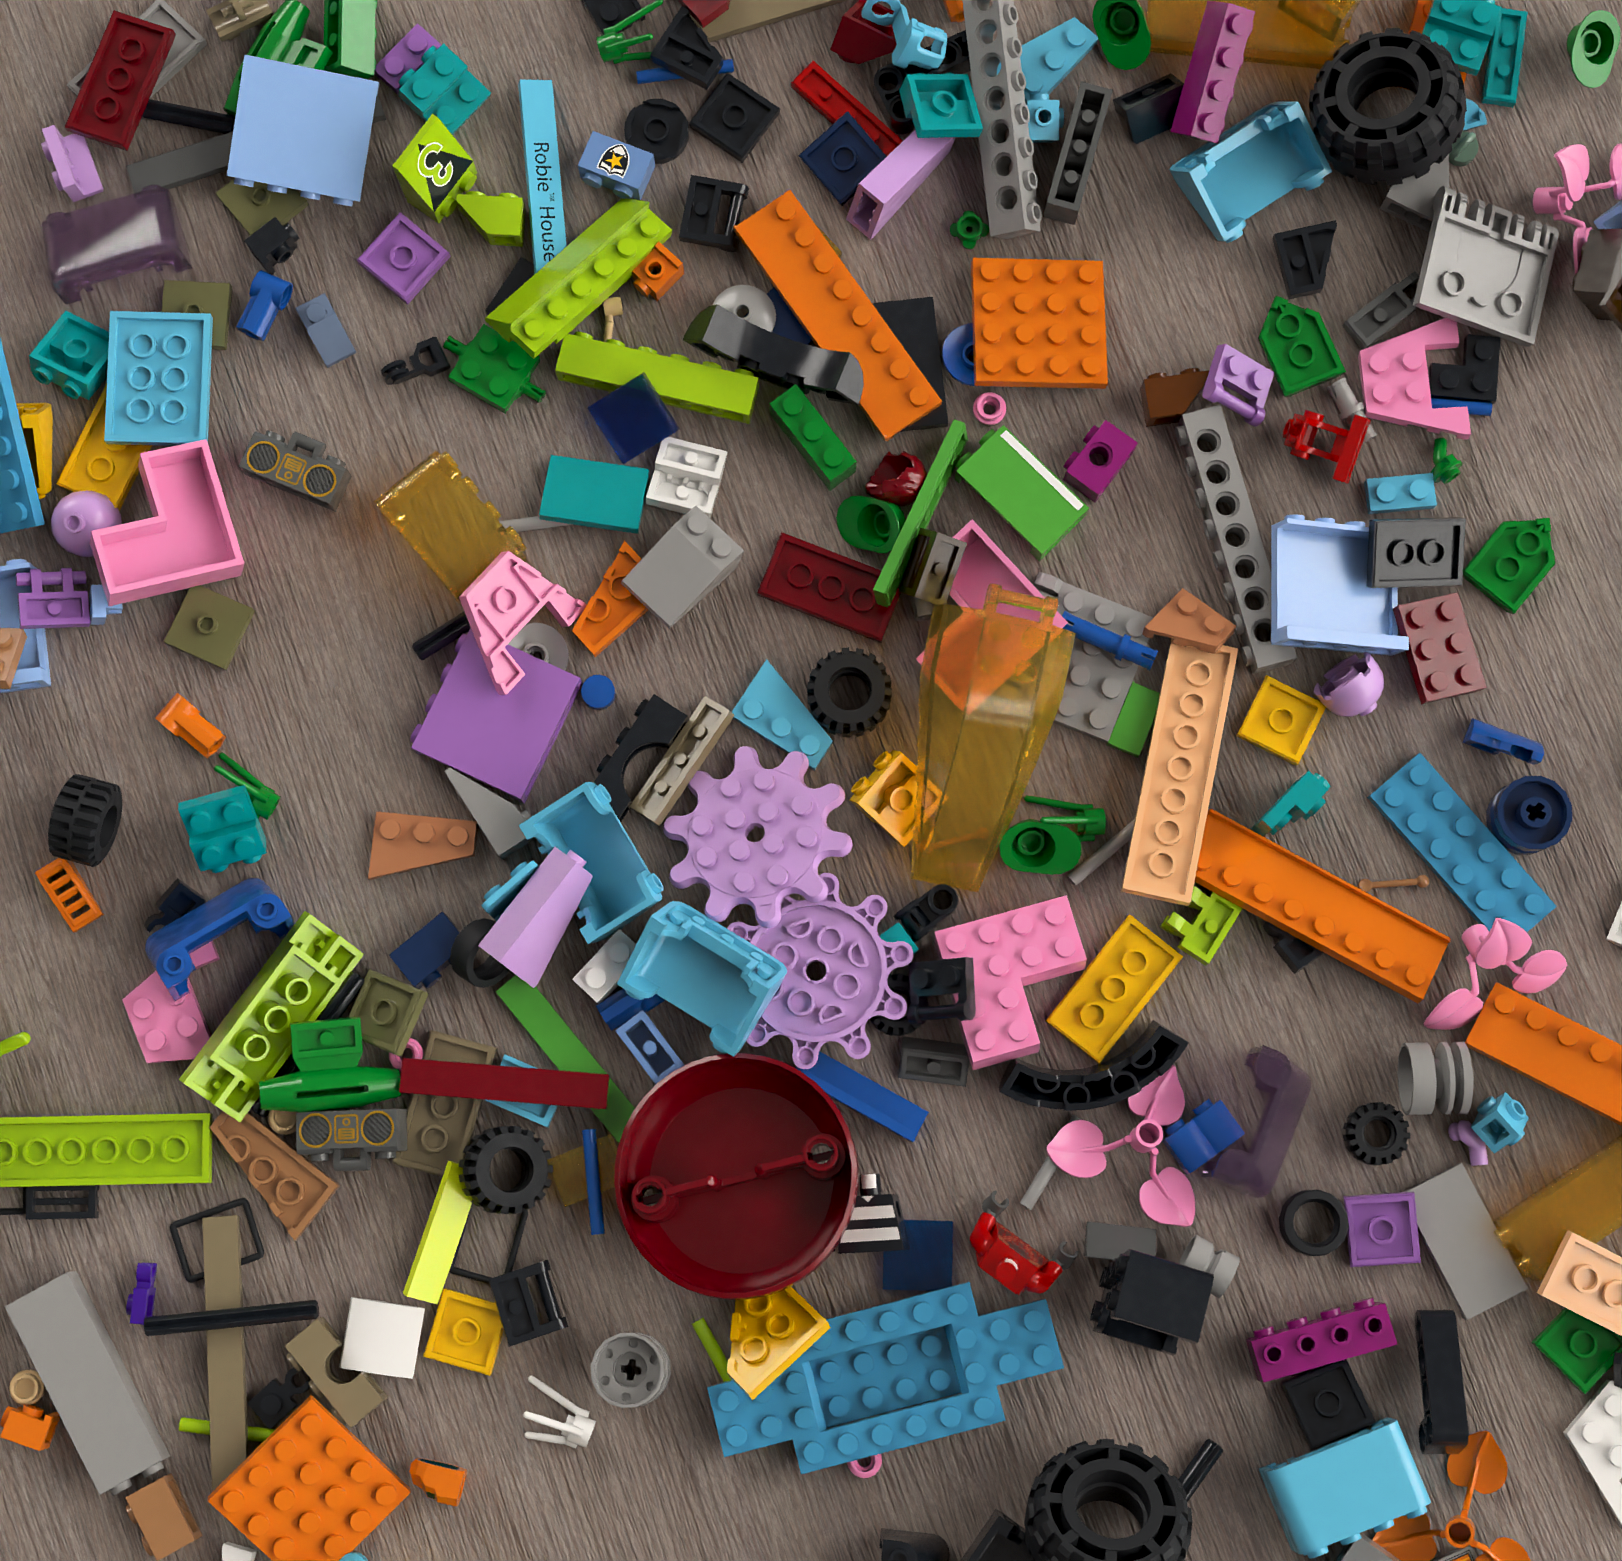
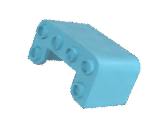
M1386 1417L1376 1421L1372 1425L1371 1430L1364 1428L1359 1430V1433L1297 1458L1291 1457L1287 1459L1288 1464L1282 1462L1276 1465L1274 1462L1259 1468L1292 1551L1303 1554V1556L1307 1555L1309 1559L1327 1553L1329 1551L1328 1545L1338 1541L1341 1542V1545H1347L1362 1538L1360 1533L1371 1528L1374 1529V1532L1383 1531L1395 1525L1393 1521L1395 1518L1407 1516V1519H1411L1428 1512L1426 1506L1431 1503V1500L1397 1419Z

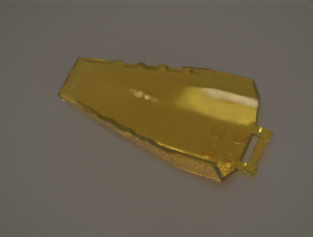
M990 583L987 588L983 610L949 604L934 605L920 670L919 735L917 736L918 767L915 780L917 782L916 804L914 805L915 830L913 831L911 879L935 884H946L954 888L974 892L979 891L998 852L1003 835L1008 830L1062 701L1076 633L1052 625L1058 608V598L1046 596L1044 599L1004 590L1001 585ZM998 603L1039 611L1041 612L1039 622L996 613Z

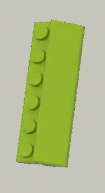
M621 198L485 318V321L506 341L511 342L514 340L534 359L552 342L557 344L627 282L633 276L632 271L655 248L654 246L658 242L663 244L671 237L672 229L649 209L650 202Z
M304 911L179 1080L229 1116L241 1122L260 1096L259 1082L272 1079L292 1053L290 1023L315 1021L349 973L352 972L363 957L364 953L311 914Z

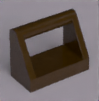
M920 528L898 592L945 607L967 543L936 531Z

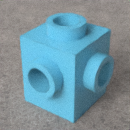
M1030 94V100H1026L1025 103L1030 113L1028 128L1029 137L1032 142L1052 143L1059 141V128H1063L1064 110L1059 108V100H1049V94Z
M1506 1092L1496 1099L1493 1096L1486 1098L1476 1108L1478 1114L1471 1128L1493 1153H1496L1506 1145H1514L1525 1135L1523 1129L1529 1117L1526 1115V1111L1521 1103L1513 1100Z

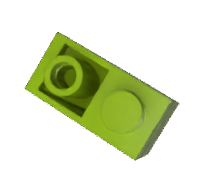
M468 191L466 194H457L456 201L460 212L490 245L523 247L526 215L523 198L512 193L486 196L479 191Z

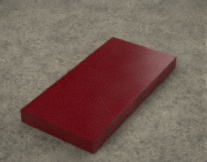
M114 10L65 124L67 131L128 151L175 39L176 33L174 30Z
M781 532L757 595L882 643L901 592H898L897 589L888 608L879 605L876 602L873 588L882 572L881 570Z

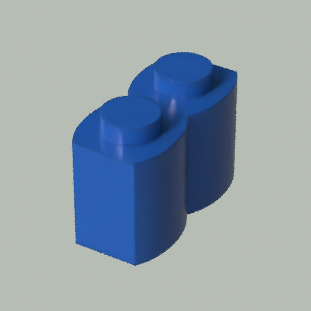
M1207 1099L1192 1110L1196 1116L1185 1123L1181 1118L1165 1130L1168 1136L1162 1142L1186 1175L1195 1171L1245 1134L1221 1099L1215 1103Z

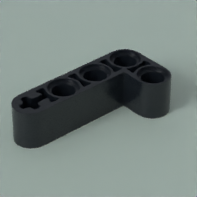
M966 30L947 38L945 56H949L954 60L950 64L941 63L938 68L928 70L911 64L907 68H901L890 63L877 70L874 75L873 84L874 99L888 127L894 133L907 134L915 127L912 118L901 119L894 115L897 111H904L899 90L906 75L910 74L909 72L915 69L921 70L925 74H965L971 71ZM930 45V46H928V47H926V48H924V49H927V50L931 51V46H932V45ZM888 82L894 84L896 88L888 91L882 89L880 85Z
M1417 1310L1415 1315V1332L1424 1419L1419 1425L1420 1450L1422 1454H1459L1468 1444L1469 1431L1456 1315L1454 1310Z

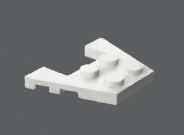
M1607 1379L1563 1433L1585 1470L1594 1480L1600 1495L1615 1515L1617 1523L1622 1528V1484L1619 1482L1622 1478V1388L1615 1386L1614 1381Z

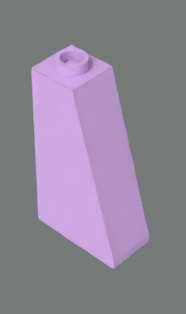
M914 130L858 184L846 220L871 240L949 154L956 137L917 138L916 130Z
M554 847L478 945L533 988H535L593 878L583 868L586 861L572 850L565 854Z

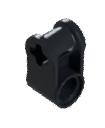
M939 884L920 898H916L907 904L893 917L895 920H900L911 934V939L916 943L956 910L958 895L951 886ZM936 893H949L953 899L952 905L945 910L935 907L933 897ZM910 915H913L915 917V919L918 921L921 927L917 926V924L914 922Z

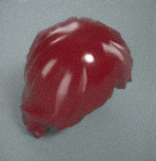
M889 451L883 457L874 475L870 477V481L866 483V493L872 498L889 501L898 506L911 505L915 502L927 477V471L916 456L905 451L899 455H893Z

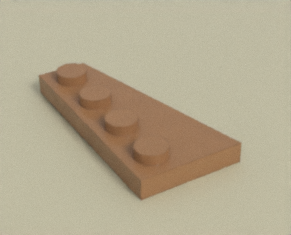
M222 1111L209 1127L233 1160L239 1164L248 1176V1180L254 1188L260 1192L269 1204L268 1206L275 1216L287 1228V1232L293 1240H298L336 1192L340 1184L311 1161H308L305 1156L297 1154L295 1148L249 1112L241 1122H238Z

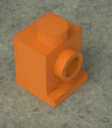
M660 242L654 246L655 248L632 271L635 288L643 296L648 297L651 295L656 301L684 275L683 262ZM656 266L661 269L659 274L653 275L650 273Z
M24 1404L23 1408L8 1406L1 1418L0 1426L4 1428L0 1437L37 1451L47 1449L52 1442L60 1416L58 1412L43 1415L44 1409L29 1404Z

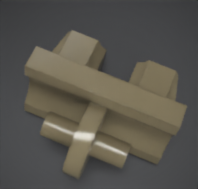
M226 0L206 10L221 41L226 39L232 40L249 28L256 25L261 26L273 15L267 0Z

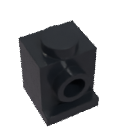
M274 217L245 239L244 242L264 269L273 275L275 273L273 266L287 261L293 255L294 250L297 248L295 242L300 237L288 222L282 225Z

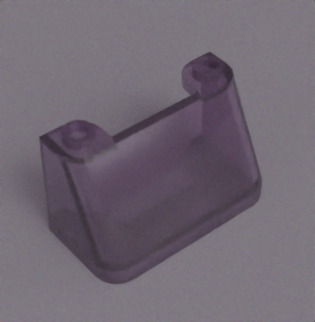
M149 185L144 187L141 192L67 213L55 212L49 214L42 223L48 273L52 289L66 305L81 301L80 291L83 288L87 292L93 291L92 284L150 267H154L159 272L163 271L162 265H173L177 273L193 269L173 196L169 190L161 188L160 185Z
M1264 1045L1250 1049L1244 1063L1255 1074L1256 1083L1254 1088L1269 1093L1248 1152L1237 1149L1228 1150L1221 1155L1217 1162L1207 1161L1201 1175L1205 1179L1255 1198L1264 1197L1273 1189L1311 1089V1080L1306 1071L1281 1052Z

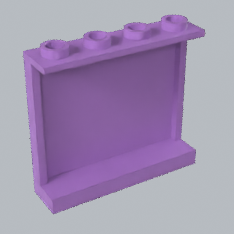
M470 628L468 634L463 633L456 644L455 652L458 654L453 664L448 663L442 672L440 682L443 684L438 694L433 693L428 700L425 712L428 714L423 725L417 724L411 735L410 742L413 743L411 749L419 755L423 754L496 788L525 804L583 683L580 677L507 644L505 649L525 675L507 695H499L496 692Z

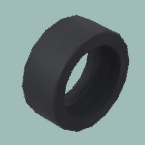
M486 918L475 920L461 930L455 938L450 955L453 971L473 986L481 988L495 985L510 971L491 955L483 964L473 969L474 958L480 948L478 945L496 923L494 920Z
M1304 1190L1290 1196L1282 1206L1279 1216L1280 1232L1285 1242L1296 1252L1309 1256L1327 1255L1338 1249L1345 1240L1349 1227L1347 1212L1342 1203L1332 1194L1321 1190ZM1308 1202L1323 1204L1330 1210L1333 1216L1334 1227L1332 1233L1326 1240L1320 1243L1312 1244L1303 1241L1294 1229L1293 1219L1295 1212L1300 1206Z

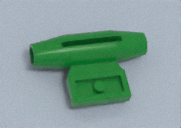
M285 0L262 27L247 55L324 70L333 52L323 44L306 38L301 39L310 10L297 0ZM243 62L236 72L223 108L228 115H233L234 117L236 115Z
M360 1017L290 1023L292 1057L300 1071L259 1082L261 1110L289 1112L325 1111L362 1107L401 1096V1093H399V1069L357 1066L363 1053Z

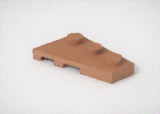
M376 812L368 879H377L394 873H403L425 866L439 865L474 857L478 833L477 821Z

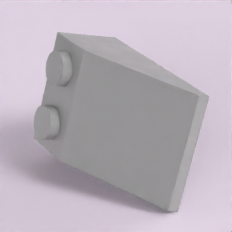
M695 506L666 532L626 575L621 584L670 629L737 568L744 550L701 509Z

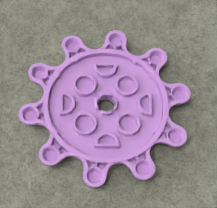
M742 746L734 754V770L728 777L714 779L705 771H697L688 784L689 790L696 796L698 802L693 812L683 816H670L665 820L663 825L665 836L671 840L684 842L688 848L686 858L671 869L669 879L671 884L678 889H684L696 883L707 886L710 896L705 905V915L717 923L726 920L735 906L747 904L754 909L755 918L761 927L772 928L781 920L780 906L782 900L787 895L799 894L810 903H819L827 897L828 886L818 875L820 862L827 857H844L849 854L853 847L852 840L848 834L835 832L826 823L828 814L833 809L839 807L845 800V793L842 787L837 784H827L816 789L807 787L804 783V775L808 769L809 760L803 752L792 751L788 753L778 767L765 769L759 763L757 751L752 747ZM754 826L765 830L763 838L757 842H751L747 839L749 832L754 829Z
M831 873L819 875L828 886V895L823 901L810 903L806 899L795 900L787 895L781 902V920L775 927L750 926L739 921L733 922L727 927L728 930L779 960L787 968V974L746 1040L747 1043L751 1046L759 1047L763 1046L775 1035H784L793 1044L792 1058L794 1064L803 1070L814 1067L817 1063L821 1046L829 1041L840 1043L846 1053L854 1059L866 1057L871 1048L870 1041L865 1032L867 1021L877 1015L891 1020H898L907 1011L905 999L890 990L887 979L892 970L904 967L912 961V947L904 941L892 943L886 942L879 937L877 926L887 913L888 908L887 902L883 897L871 895L858 906H846L839 899V881ZM816 961L821 962L826 967V975L818 981L811 980L806 974L808 965Z

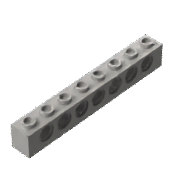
M962 0L973 93L983 126L979 136L990 237L1009 239L1041 232L1040 221L1042 214L1037 204L1036 196L1038 180L1033 170L1032 162L1034 146L1029 137L1028 122L1030 120V113L1025 103L1024 89L1026 87V79L1021 69L1020 56L1022 54V46L1017 35V9L1013 0H993L990 8V0ZM997 30V37L993 42V34ZM1001 62V70L997 75V67ZM1005 95V103L1001 108V99ZM1009 129V136L1005 141L1004 135L1006 130ZM1013 162V169L1009 174L1008 167ZM1016 194L1017 202L1013 207L1012 200L1014 195Z
M1221 404L1183 414L1178 422V426L1175 427V434L1178 444L1180 446L1184 445L1187 453L1184 463L1188 476L1194 477L1197 489H1194L1195 502L1199 509L1203 508L1206 517V520L1203 521L1204 532L1208 540H1213L1216 550L1212 554L1214 565L1217 571H1222L1225 583L1222 584L1225 601L1232 604L1235 615H1232L1231 619L1232 623L1236 625L1235 633L1236 635L1241 634L1244 647H1241L1243 662L1246 667H1251L1252 674L1292 664L1297 658L1294 647L1271 645V570ZM1200 440L1210 442L1213 446V451H1201L1198 448L1197 442ZM1210 471L1218 472L1222 477V482L1219 484L1210 482L1206 473ZM1219 502L1227 503L1232 509V514H1220L1216 509V504ZM1236 534L1241 540V546L1233 547L1229 545L1225 535ZM1235 566H1246L1250 570L1251 577L1246 579L1239 577L1235 572ZM1245 597H1255L1260 603V609H1249L1245 605ZM1254 629H1265L1269 633L1270 640L1268 642L1257 640L1254 635Z

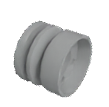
M1428 1042L1402 1043L1398 1056L1397 1075L1399 1097L1405 1115L1432 1114L1435 1100L1441 1114H1451L1452 1109L1455 1114H1468L1473 1098L1474 1077L1470 1053L1465 1042H1452L1451 1046L1447 1042H1439L1434 1056Z
M640 1332L619 1333L606 1339L595 1351L591 1363V1380L597 1393L607 1403L620 1408L640 1407L656 1400L667 1388L671 1376L670 1358L664 1346L654 1337ZM634 1359L636 1360V1366L641 1367L642 1371L641 1374H637L634 1376V1379H631V1373L626 1372L625 1368L626 1365H631Z

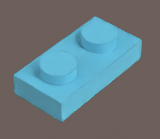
M1433 473L1370 478L1364 482L1368 514L1433 509L1437 506Z

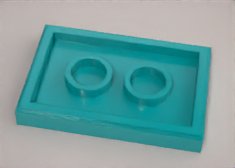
M551 455L539 519L638 534L649 479V469Z

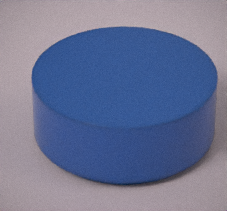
M593 675L583 683L581 695L587 706L595 710H602L613 703L616 691L609 678L603 675Z

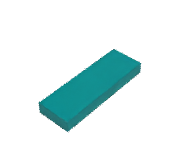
M1501 8L1488 45L1481 103L1512 108L1516 104L1528 12Z

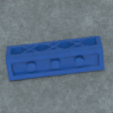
M820 1051L814 1067L805 1070L797 1066L795 1067L815 1081L831 1098L910 1142H914L920 1127L929 1113Z

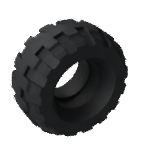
M1386 28L1385 33L1373 34L1372 31L1361 34L1358 41L1350 45L1346 42L1335 50L1333 54L1334 59L1332 61L1327 60L1317 74V83L1314 84V89L1311 90L1309 98L1310 122L1313 133L1326 159L1333 164L1334 169L1345 177L1353 178L1356 176L1358 182L1376 186L1378 181H1386L1387 185L1391 186L1403 184L1402 179L1414 175L1417 179L1429 173L1430 166L1434 162L1440 164L1452 151V144L1456 143L1457 138L1461 137L1465 126V112H1467L1464 83L1458 65L1454 63L1451 53L1442 44L1439 45L1436 41L1431 42L1430 37L1412 30L1410 34H1404L1400 28ZM1403 87L1416 93L1414 100L1405 110L1389 118L1373 119L1357 112L1360 104L1366 97L1382 88Z
M1099 1439L1095 1445H1088L1086 1441L1067 1447L1066 1454L1060 1452L1044 1464L1042 1472L1034 1480L1029 1493L1024 1519L1025 1543L1028 1554L1032 1555L1035 1561H1185L1190 1545L1193 1523L1191 1508L1187 1506V1493L1177 1477L1169 1475L1167 1464L1156 1455L1152 1458L1145 1455L1142 1447L1130 1442H1128V1446L1114 1444V1439ZM1093 1501L1114 1502L1125 1507L1135 1516L1141 1530L1126 1538H1107L1091 1531L1081 1521L1076 1510Z

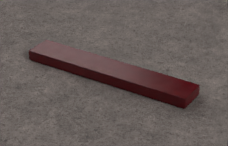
M403 1058L399 1093L607 1110L610 1075Z

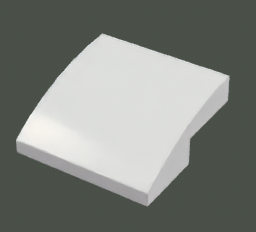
M663 436L655 461V470L646 495V504L687 514L693 507L697 506L711 518L728 451Z
M351 1297L339 1367L413 1379L425 1308Z

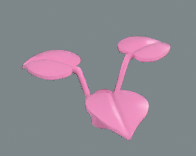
M1622 143L1617 144L1612 150L1609 164L1612 179L1608 182L1585 186V180L1589 174V155L1584 145L1575 144L1569 145L1554 154L1561 168L1565 187H1539L1534 192L1533 209L1536 214H1553L1554 220H1562L1577 227L1573 237L1575 274L1578 273L1582 260V246L1587 242L1589 232L1593 228H1586L1585 222L1564 215L1566 210H1571L1573 202L1579 201L1585 192L1613 187L1614 198L1622 200Z
M1498 917L1495 918L1490 932L1483 924L1473 925L1466 929L1461 937L1470 953L1466 956V960L1469 963L1471 975V991L1462 988L1447 995L1429 1014L1423 1024L1430 1029L1451 1030L1469 1024L1479 1015L1483 1008V1002L1480 998L1476 997L1479 994V984L1475 963L1485 969H1492L1506 964L1514 973L1518 974L1512 981L1513 988L1518 992L1529 994L1542 991L1554 984L1568 966L1566 959L1560 952L1545 950L1532 955L1525 961L1523 967H1519L1512 961L1522 958L1529 951L1532 944L1529 934L1523 928Z
M1174 1065L1162 1076H1158L1154 1081L1143 1087L1140 1092L1127 1098L1129 1110L1137 1116L1144 1117V1120L1130 1132V1135L1108 1145H1103V1134L1096 1125L1089 1121L1076 1120L1062 1127L1047 1145L1046 1151L1052 1162L1063 1172L1078 1178H1091L1097 1176L1105 1169L1106 1158L1103 1152L1111 1151L1125 1144H1130L1137 1152H1149V1174L1152 1180L1143 1183L1139 1190V1204L1142 1211L1148 1218L1160 1224L1189 1227L1193 1224L1195 1198L1188 1178L1174 1167H1166L1158 1175L1156 1173V1157L1159 1153L1156 1146L1163 1139L1161 1126L1175 1123L1182 1116L1185 1107L1184 1093Z

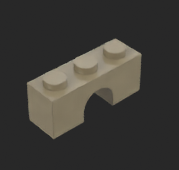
M320 1317L285 1345V1348L289 1351L286 1356L296 1370L301 1371L303 1369L311 1380L308 1384L313 1392L321 1399L325 1396L333 1406L330 1409L332 1415L343 1425L347 1423L352 1428L389 1397L370 1373L362 1372L352 1381H342L333 1374L331 1359L333 1354L343 1346V1340L324 1317Z

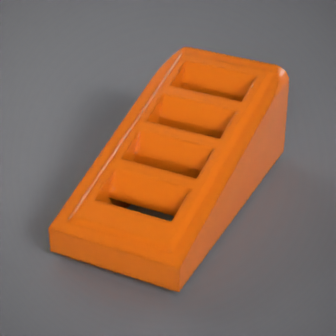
M57 858L35 872L41 885L72 932H77L104 915L73 861ZM63 870L66 871L67 874L52 881L51 877ZM71 881L74 883L73 887L61 894L59 893V888ZM78 893L82 895V898L69 906L66 905L65 901ZM86 904L89 906L90 909L80 916L74 918L72 915L73 912Z

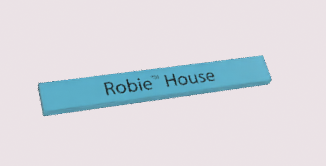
M520 79L518 89L535 275L567 247L552 80Z

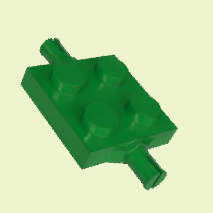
M483 324L474 339L467 345L454 339L452 336H449L444 342V349L459 356L458 363L448 376L449 381L506 414L512 403L522 394L532 398L537 403H540L542 398L545 397V390L530 383L531 375L540 363V356L533 359L513 340L511 342L506 341L497 331Z

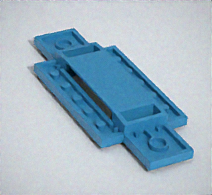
M965 1282L827 1318L826 1320L831 1328L753 1400L733 1380L708 1386L707 1390L724 1457L793 1440L800 1472L805 1474L1006 1421L997 1389L998 1385L1063 1369L1064 1365L1045 1298L978 1316L970 1282ZM957 1393H962V1394H959V1395H955V1396L943 1398V1399H940V1400H936V1401L924 1403V1404H921V1405H917V1406L905 1408V1409H902V1410H898V1411H894V1412L882 1414V1415H879V1416H875V1417L863 1419V1420H860V1421H856V1422H852V1423L844 1424V1425H841V1426H837V1427H833V1428L826 1429V1428H828V1427L836 1426V1425H839V1424H843V1423L855 1421V1420H858V1419H862V1418L874 1416V1415H877V1414H881V1413H885V1412L897 1410V1409H900V1408H904V1407L916 1405V1404H919V1403H923V1402L935 1400V1399H938V1398H942V1397L954 1395V1394H957Z

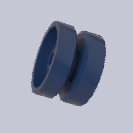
M1525 776L1502 787L1491 798L1486 810L1487 828L1507 851L1516 855H1532L1557 844L1568 833L1572 822V804L1566 791L1555 781L1543 776Z

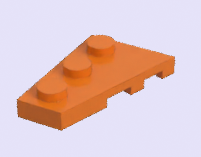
M625 540L611 567L609 566L604 574V579L594 596L590 598L572 629L573 634L594 657L599 655L648 611L621 584V581L641 560V557Z

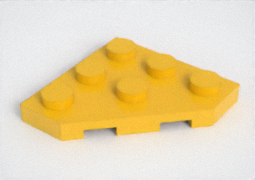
M791 1286L765 1297L736 1300L735 1312L732 1313L730 1340L732 1344L730 1359H728L727 1373L753 1400L831 1327L828 1321Z

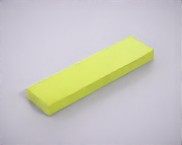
M449 1160L447 1162L403 1294L407 1297L434 1304L439 1302L472 1205L471 1201L473 1200L471 1196H466L462 1190L466 1186L464 1182L459 1181V1175L463 1174V1168L459 1167V1163Z

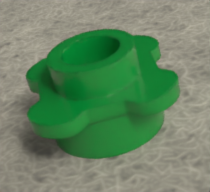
M965 211L958 222L950 226V234L953 237H958L966 249H973L976 246V242L981 237H986L989 233L988 225L983 223L981 218L973 211ZM970 227L972 232H967L966 229Z

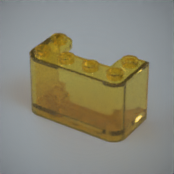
M435 450L375 499L374 503L385 519L403 536L463 608L459 596L501 552L509 551L524 562H528L523 553L527 548L522 543V538L512 526L505 529L498 521L501 514L489 500L484 504L477 497L476 494L480 490L468 476L463 479L461 478L463 474L457 468V463L448 452L444 451L440 454Z

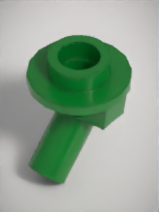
M1445 438L1434 440L1433 463L1435 467L1431 471L1434 483L1442 481L1444 484H1447L1461 473L1459 468L1462 466V461L1457 460L1453 454L1446 456L1448 441Z

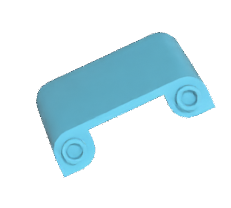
M1277 101L1260 108L1224 131L1219 137L1218 144L1207 142L1173 164L1169 169L1175 182L1218 241H1225L1226 243L1243 235L1242 229L1246 226L1245 220L1294 188L1305 187L1306 191L1320 186L1324 182L1323 177L1333 172L1299 102Z
M593 782L583 783L519 825L527 840L536 837L537 841L542 844L538 848L541 854L547 853L549 855L553 848L556 847L565 854L572 850L586 861L583 868L593 878L578 905L580 911L576 914L579 919H586V925L579 930L587 944L603 941L615 934L618 929L625 927L661 901V892L664 890L660 879L648 870L609 804L611 802L610 794L603 785L599 784L597 786Z
M672 901L650 916L617 985L625 989L630 997L637 1000L651 998L655 994L712 1028L709 1037L713 1042V1047L721 1053H728L734 1057L743 1047L787 974V968L776 958L691 906L679 901Z

